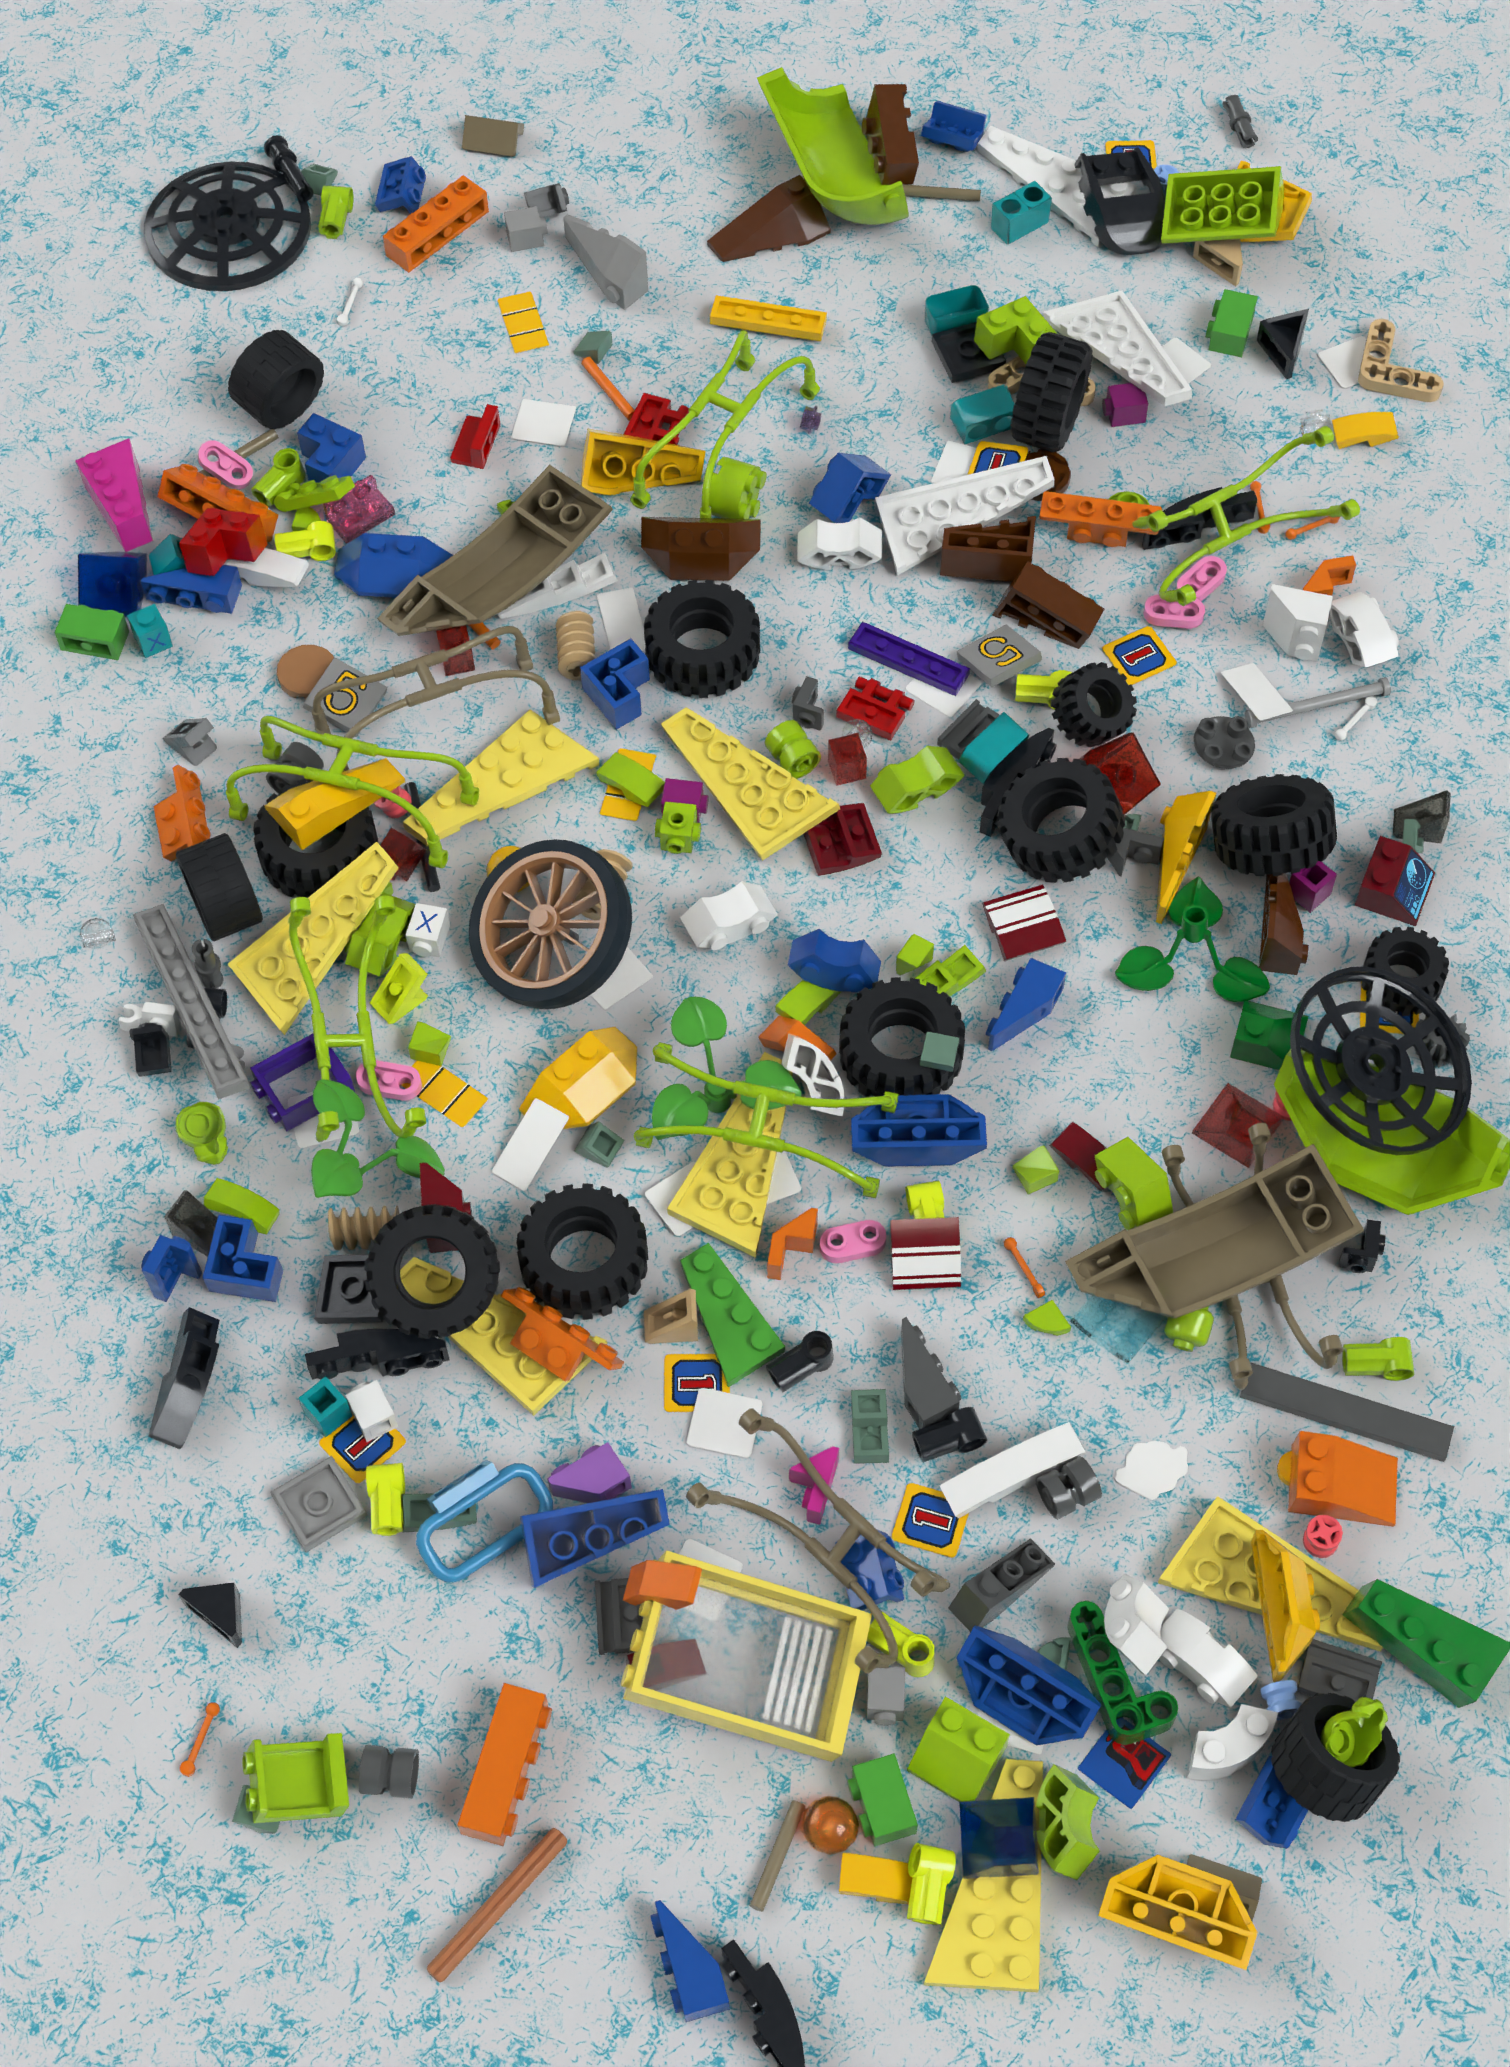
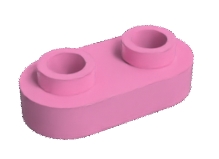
M215 440L207 441L201 445L198 453V462L204 470L233 489H243L250 484L253 469L247 460ZM210 455H214L218 458V460L216 462H211L208 460L207 457ZM239 472L242 478L235 479L232 473Z
M1215 556L1202 558L1178 579L1176 590L1189 584L1196 593V599L1202 602L1224 582L1227 572L1225 562Z
M1158 594L1146 600L1143 615L1148 623L1155 626L1192 629L1202 624L1205 606L1198 599L1185 606L1180 605L1178 602L1169 603L1161 599Z
M376 1060L375 1073L376 1077L379 1078L378 1085L382 1097L407 1101L415 1098L420 1093L422 1081L415 1068ZM362 1063L356 1071L358 1086L365 1094L373 1095L367 1070L363 1067ZM404 1083L411 1084L407 1089L400 1088Z
M864 1220L829 1228L821 1235L820 1253L825 1260L831 1263H843L875 1256L885 1248L886 1230L879 1222L874 1220ZM872 1232L875 1234V1237L869 1239L864 1234ZM834 1239H839L843 1243L839 1246H835L831 1243V1241Z

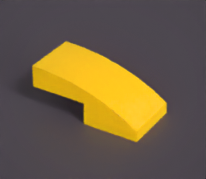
M1393 412L1359 413L1332 420L1339 449L1364 441H1368L1370 447L1399 438Z
M842 1853L839 1894L873 1897L878 1902L909 1905L912 1877L908 1873V1863L880 1857Z

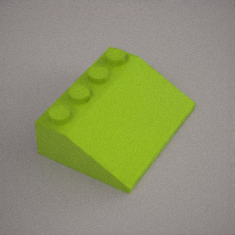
M1281 166L1168 174L1161 236L1162 244L1275 237L1282 215L1284 199Z

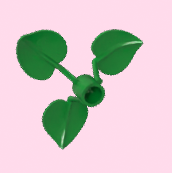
M1199 876L1186 884L1175 895L1169 907L1170 919L1174 924L1181 926V929L1177 931V937L1169 954L1164 958L1162 952L1155 947L1139 946L1125 954L1118 969L1115 971L1116 978L1131 988L1142 991L1161 989L1169 984L1174 977V970L1168 963L1173 960L1182 939L1185 938L1190 943H1198L1205 939L1214 966L1219 971L1213 977V988L1220 997L1232 1002H1244L1263 996L1270 990L1266 975L1252 961L1242 957H1232L1226 961L1224 966L1220 964L1211 938L1212 932L1208 930V927L1215 925L1221 919L1223 905L1220 899L1206 886Z

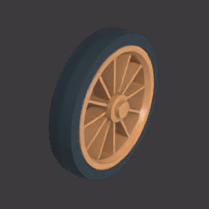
M558 839L543 840L526 845L507 856L491 871L475 898L469 921V944L475 965L490 986L502 996L518 1004L537 1009H556L577 1003L600 988L613 974L622 960L632 927L630 896L623 879L615 868L599 853L586 846ZM564 868L577 870V873L560 896ZM551 870L546 902L536 876ZM590 879L596 891L572 904L586 881ZM527 882L530 884L538 905L533 910L514 897ZM511 900L530 912L528 920H503ZM600 903V920H570ZM501 928H530L501 945ZM570 928L598 929L590 949L578 942L579 935ZM563 940L571 945L576 944L587 952L573 968L562 944ZM528 944L513 968L510 969L504 957ZM554 946L564 974L548 979ZM539 953L536 981L523 979V975Z

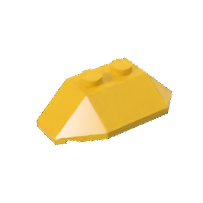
M616 1027L587 1032L539 1074L521 1104L519 1111L525 1116L532 1102L537 1098L569 1116L563 1129L590 1125L636 1085L637 1046Z
M1255 1530L1251 1540L1272 1680L1277 1682L1284 1678L1311 1644L1316 1631L1320 1630V1617L1318 1609H1312L1310 1596L1314 1595V1581L1311 1573L1306 1574L1305 1562L1264 1530Z
M1158 1854L1111 1877L1098 1914L1102 1918L1244 1970L1247 1969L1258 1933L1230 1880Z

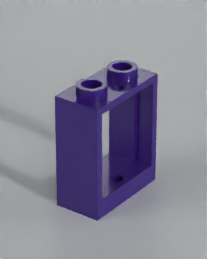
M313 1033L250 1067L254 1078L250 1085L258 1099L265 1097L269 1104L265 1108L274 1124L280 1122L286 1132L318 1115L319 1111L315 1107L313 1095L285 1110L269 1083L317 1058ZM329 1048L331 1068L329 1069L330 1079L344 1084L355 1092L352 1078L333 1049Z

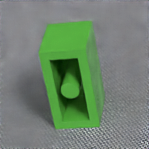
M1224 289L1221 300L1216 299L1213 307L1212 317H1216L1215 321L1209 320L1205 337L1210 338L1209 351L1242 358L1254 318L1258 296Z
M66 604L54 633L62 651L119 660L129 634V629L123 613L114 610L94 609L86 605Z
M895 1753L852 1766V1778L847 1780L853 1802L859 1800L863 1810V1814L858 1815L864 1837L871 1836L875 1847L917 1834L918 1823Z

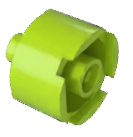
M725 456L722 457L717 465L722 467L718 474L713 472L709 493L711 515L730 519L755 518L760 509V501L757 500L759 491L765 485L767 473L761 471L759 466Z

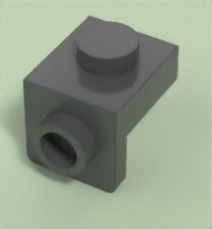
M560 183L524 192L527 207L537 206L539 217L567 211L566 205L569 204V197L566 189L561 188Z
M806 676L802 686H797L792 696L793 720L797 721L804 728H813L820 731L824 725V710L814 706L818 698V680Z

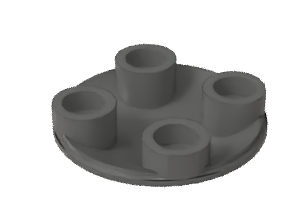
M1225 716L1204 718L1200 721L1194 734V746L1198 755L1208 764L1218 768H1238L1246 764L1255 751V740L1248 728V723L1239 716L1233 718Z

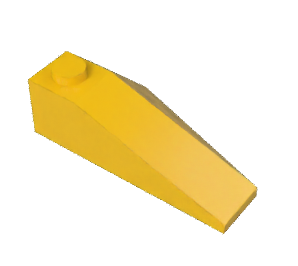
M587 428L582 460L581 486L592 493L605 495L634 491L633 479L636 477L637 467L646 453L658 441ZM667 443L650 460L644 470L643 477L645 478L646 489L700 481L706 451Z
M387 758L342 772L343 775L360 778L362 782L379 786L390 792L405 782V778ZM312 781L290 788L264 806L275 821L303 850L382 798V796L362 789L352 790Z
M1205 791L1177 796L1173 806H1166L1160 819V823L1164 825L1162 833L1164 841L1160 855L1156 922L1159 924L1163 923L1208 828L1216 792Z

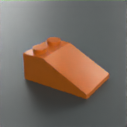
M1299 1431L1291 1445L1288 1512L1313 1516L1328 1515L1335 1519L1394 1527L1396 1524L1398 1458L1335 1435Z

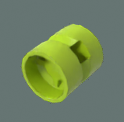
M787 720L780 723L765 738V746L774 759L780 760V767L790 772L796 779L810 773L821 760L820 752L813 742L807 739V734L795 720Z

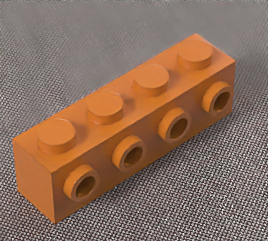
M461 176L383 235L386 256L408 273L489 212L487 192L466 176Z
M181 464L178 467L163 471L158 498L197 519L207 508L260 515L267 543L272 541L278 514L269 510L266 504L246 498L243 492L222 485L219 479L205 476L198 472L195 466L189 464Z
M507 1683L503 1684L457 1824L461 1835L504 1846L507 1836H513L518 1821V1815L514 1814L518 1800L524 1801L529 1787L530 1779L525 1777L529 1765L536 1764L540 1753L541 1743H538L537 1739L540 1730L547 1729L552 1714V1708L548 1707L546 1694Z

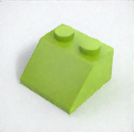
M945 1696L926 1728L907 1771L971 1809L1006 1750L1010 1734Z

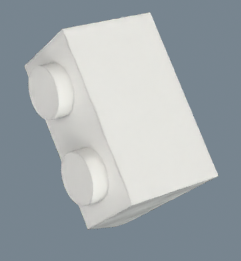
M1272 584L1263 627L1288 656L1297 657L1301 660L1318 661L1333 596Z

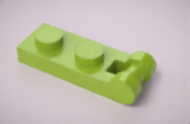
M336 475L330 476L319 483H316L315 480L308 481L302 485L293 482L285 489V492H281L275 497L274 504L278 510L287 512L337 501L354 488L355 485L351 476L338 478Z

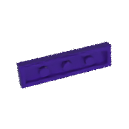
M863 621L848 642L849 650L954 696L958 694L970 675V668Z

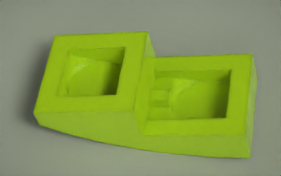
M617 752L596 772L601 782L621 789L626 799L645 807H649L664 790L665 782L639 763Z
M964 945L942 963L939 960L934 962L915 979H920L919 984L925 986L927 982L937 986L939 994L945 992L952 996L983 975L986 969L968 947Z
M802 980L775 1005V1012L780 1016L799 1020L802 1024L806 1025L817 1012L821 1014L841 991L825 989Z
M216 1178L204 1196L205 1209L238 1218L251 1219L257 1232L266 1235L280 1214V1209L262 1196L240 1185Z

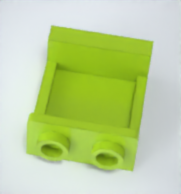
M342 1733L327 1734L323 1741L262 1745L261 1739H256L252 1741L247 1752H243L244 1775L249 1774L250 1788H247L245 1797L246 1809L248 1812L252 1811L253 1823L342 1817L349 1807Z

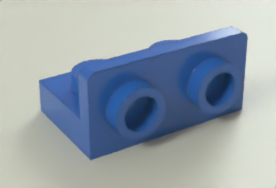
M412 156L384 164L375 206L380 212L397 209L401 206H404L410 214L419 209L426 174Z

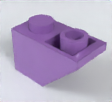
M608 1442L602 1446L595 1445L590 1447L582 1454L579 1460L570 1465L569 1463L560 1465L547 1478L549 1489L553 1496L584 1503L616 1498L632 1488L629 1473Z

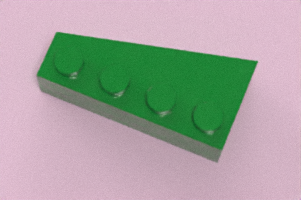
M1379 1579L1362 1586L1342 1614L1458 1708L1477 1701L1510 1650V1642Z

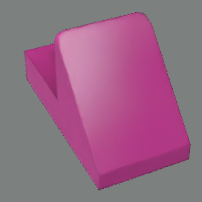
M834 1446L809 1458L830 1488L839 1462V1448ZM799 1463L789 1469V1481L807 1486L802 1501V1508L807 1509L808 1522L820 1525L828 1498L818 1488L803 1465Z

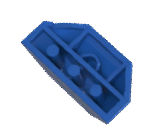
M363 533L338 550L334 575L335 578L339 581L341 580L358 596L396 598L417 575L422 577L444 563L453 554L424 536Z
M950 1094L899 1095L895 1113L881 1111L882 1105H871L859 1115L857 1114L851 1118L852 1151L885 1167L954 1165L987 1149L985 1115L975 1112L967 1104Z
M975 1625L956 1657L959 1667L962 1669L973 1705L1036 1746L1083 1738L1102 1706L1076 1676L1013 1637Z

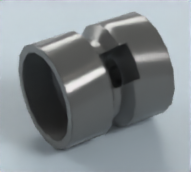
M291 742L281 756L282 763H275L276 765H289L301 768L308 766L321 770L324 767L320 756L310 747L300 742ZM268 772L266 775L268 784L278 794L281 793L280 788L288 784L290 787L298 784V780L305 779L304 776L289 773Z
M1081 1456L1063 1464L1061 1472L1053 1469L1036 1478V1486L1047 1510L1057 1520L1074 1512L1076 1504L1086 1506L1102 1497V1490L1093 1469Z
M365 1745L359 1769L360 1794L378 1795L383 1794L388 1789L391 1797L412 1799L415 1794L419 1771L418 1749L398 1747L390 1754L389 1750L383 1746Z

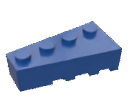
M654 1490L520 1516L532 1587L536 1588L670 1525L664 1490Z

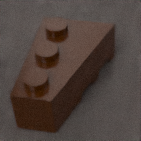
M874 84L867 116L862 120V133L867 137L868 152L873 156L874 171L878 173L882 185H891L898 181L905 185L913 184L919 165L914 131H908L906 119L911 117L910 108H905L904 96L907 94L906 84Z
M1036 516L1027 517L1026 522L1011 524L1009 519L1001 520L999 525L982 527L981 523L944 528L940 576L1012 582L1027 561L1032 563Z
M1027 561L1006 589L992 616L1001 619L1002 615H1006L1019 620L1018 626L1027 629L1028 625H1032L1045 630L1044 636L1080 649L1093 632L1104 608L1096 604L1093 599L1085 597L1072 589L1067 583L1059 581L1046 573L1041 567Z

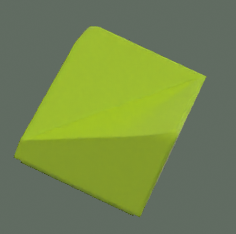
M916 934L911 935L897 955L896 973L901 976L932 961L934 944Z
M417 1021L408 1046L410 1059L442 1066L451 1036L426 1023Z
M1044 1145L1036 1148L1012 1167L1028 1195L1058 1182L1059 1169Z

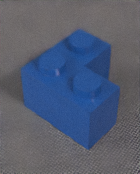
M315 413L308 418L297 432L301 453L309 458L305 463L308 481L315 480L316 483H319L333 475H336L338 478L352 476L366 459L361 434Z
M838 452L829 461L828 470L822 481L815 486L813 497L809 504L834 523L850 522L863 499L875 500V497L880 496L891 474L865 455Z
M631 638L580 667L582 689L616 730L642 715L640 693L636 688L650 680L649 661L647 656Z
M218 1215L203 1280L209 1292L276 1302L283 1268L278 1257L254 1253L258 1232L251 1219Z

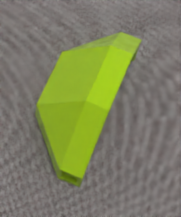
M1291 1049L1286 1054L1274 1082V1087L1305 1148L1312 1144L1315 1145L1337 1184L1406 1215L1503 1185L1510 1170V1139L1470 1108H1467L1466 1115L1458 1128L1446 1140L1427 1151L1412 1155H1392L1376 1152L1345 1137L1324 1119L1303 1090L1295 1071ZM1301 1049L1305 1069L1319 1096H1321L1325 1092L1315 1074L1312 1055ZM1321 1059L1327 1080L1331 1087H1334L1341 1082L1336 1065ZM1369 1063L1374 1071L1379 1072V1068L1375 1064ZM1410 1085L1401 1097L1415 1110L1421 1101L1424 1087ZM1435 1091L1432 1105L1422 1118L1436 1130H1439L1450 1115L1454 1099ZM1350 1092L1340 1098L1351 1109L1365 1116L1363 1101L1356 1098ZM1334 1103L1329 1106L1330 1110L1353 1130L1369 1138L1366 1126L1346 1116ZM1391 1103L1378 1105L1379 1121H1395L1404 1118ZM1413 1125L1397 1131L1381 1130L1383 1142L1388 1145L1411 1146L1428 1139Z

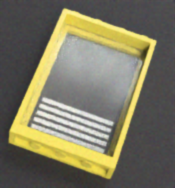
M667 1550L658 1560L654 1559L653 1561L697 1566L702 1569L692 1605L675 1610L653 1600L641 1603L639 1608V1616L643 1617L641 1629L635 1630L630 1644V1651L635 1652L632 1665H626L621 1680V1686L626 1687L623 1699L832 1762L840 1757L844 1749L860 1674V1668L855 1664V1658L866 1646L872 1614Z

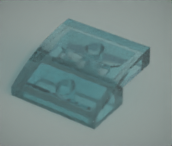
M1091 1295L1070 1322L1105 1350L1122 1361L1129 1363L1167 1316Z

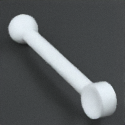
M354 278L352 281L353 288L344 311L337 317V322L340 326H346L349 323V311L358 289L363 286L361 278Z
M1372 696L1367 697L1364 706L1343 728L1335 731V738L1337 740H1344L1350 728L1368 710L1376 707L1377 699Z

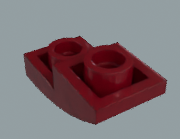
M1071 1122L1049 1146L1072 1169L1077 1168L1099 1191H1102L1105 1188L1099 1184L1095 1176V1171L1097 1170L1095 1155L1107 1148L1079 1125Z

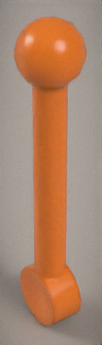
M1253 481L1250 484V489L1255 492L1257 497L1256 506L1260 520L1265 518L1260 495L1262 485L1258 481ZM1270 524L1257 529L1260 533L1265 534L1269 531Z
M1328 516L1297 529L1290 528L1285 532V536L1289 540H1294L1298 534L1326 523L1336 524L1340 517L1333 518Z
M1008 1237L1004 1241V1247L1014 1255L1031 1283L1037 1298L1045 1296L1042 1285L1037 1282L1018 1251L1016 1240Z
M211 1702L206 1706L205 1711L207 1715L188 1760L180 1765V1771L184 1776L189 1777L195 1773V1759L213 1717L217 1716L220 1711L219 1705L215 1702Z

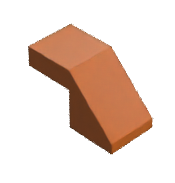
M1354 556L1324 560L1303 590L1332 596L1333 586L1352 583L1356 568Z
M778 1016L758 1037L764 1047L784 1052L788 1034H792L805 1039L819 1048L830 1061L837 1054L831 1046L799 1020Z
M817 1208L808 1209L772 1234L767 1263V1278L781 1280L786 1250L813 1253L818 1224Z
M646 1560L631 1567L622 1601L636 1606L645 1601L653 1600L675 1610L692 1605L695 1600L702 1569L697 1566Z

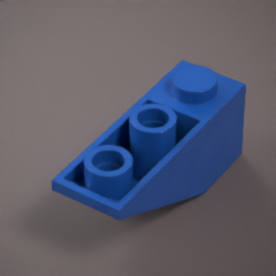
M222 565L215 576L188 573L187 568L141 579L146 600L155 603L180 605L184 608L206 609L215 613L224 612L232 614L242 588L238 568L228 565Z
M1030 958L1025 968L1020 967L1013 981V985H1016L1012 993L1006 992L1001 1001L999 1010L1002 1012L999 1018L993 1017L986 1030V1036H989L988 1050L994 1051L1051 1014L1064 989L1066 972L1033 958Z
M661 1900L655 1901L657 1913L650 1915L656 1938L663 1936L667 1951L660 1952L665 1975L673 1974L677 1988L670 1990L675 2013L683 2012L685 2022H690L730 2010L729 1999L719 1963Z

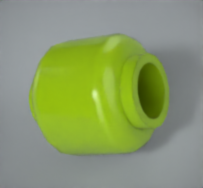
M1209 1306L1177 1318H1167L1164 1332L1168 1338L1174 1340L1173 1347L1193 1352L1194 1346L1202 1347L1208 1343L1214 1323V1316L1208 1311Z

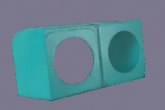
M1036 181L1027 184L992 203L991 229L1006 244L1008 242V231L1009 244L1049 222L1052 197ZM1021 208L1017 213L1010 214L1013 211Z
M976 285L928 296L925 300V323L932 336V334L977 322L978 316L989 311V305L981 289Z
M1003 384L957 399L951 405L950 419L965 445L1011 430V419L1015 404L1007 385Z
M1003 712L965 747L959 758V763L984 784L995 767L1015 747L1028 739L1029 734Z

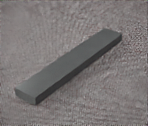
M1250 1362L1253 1374L1248 1377V1385L1241 1391L1240 1398L1442 1462L1447 1458L1455 1426Z

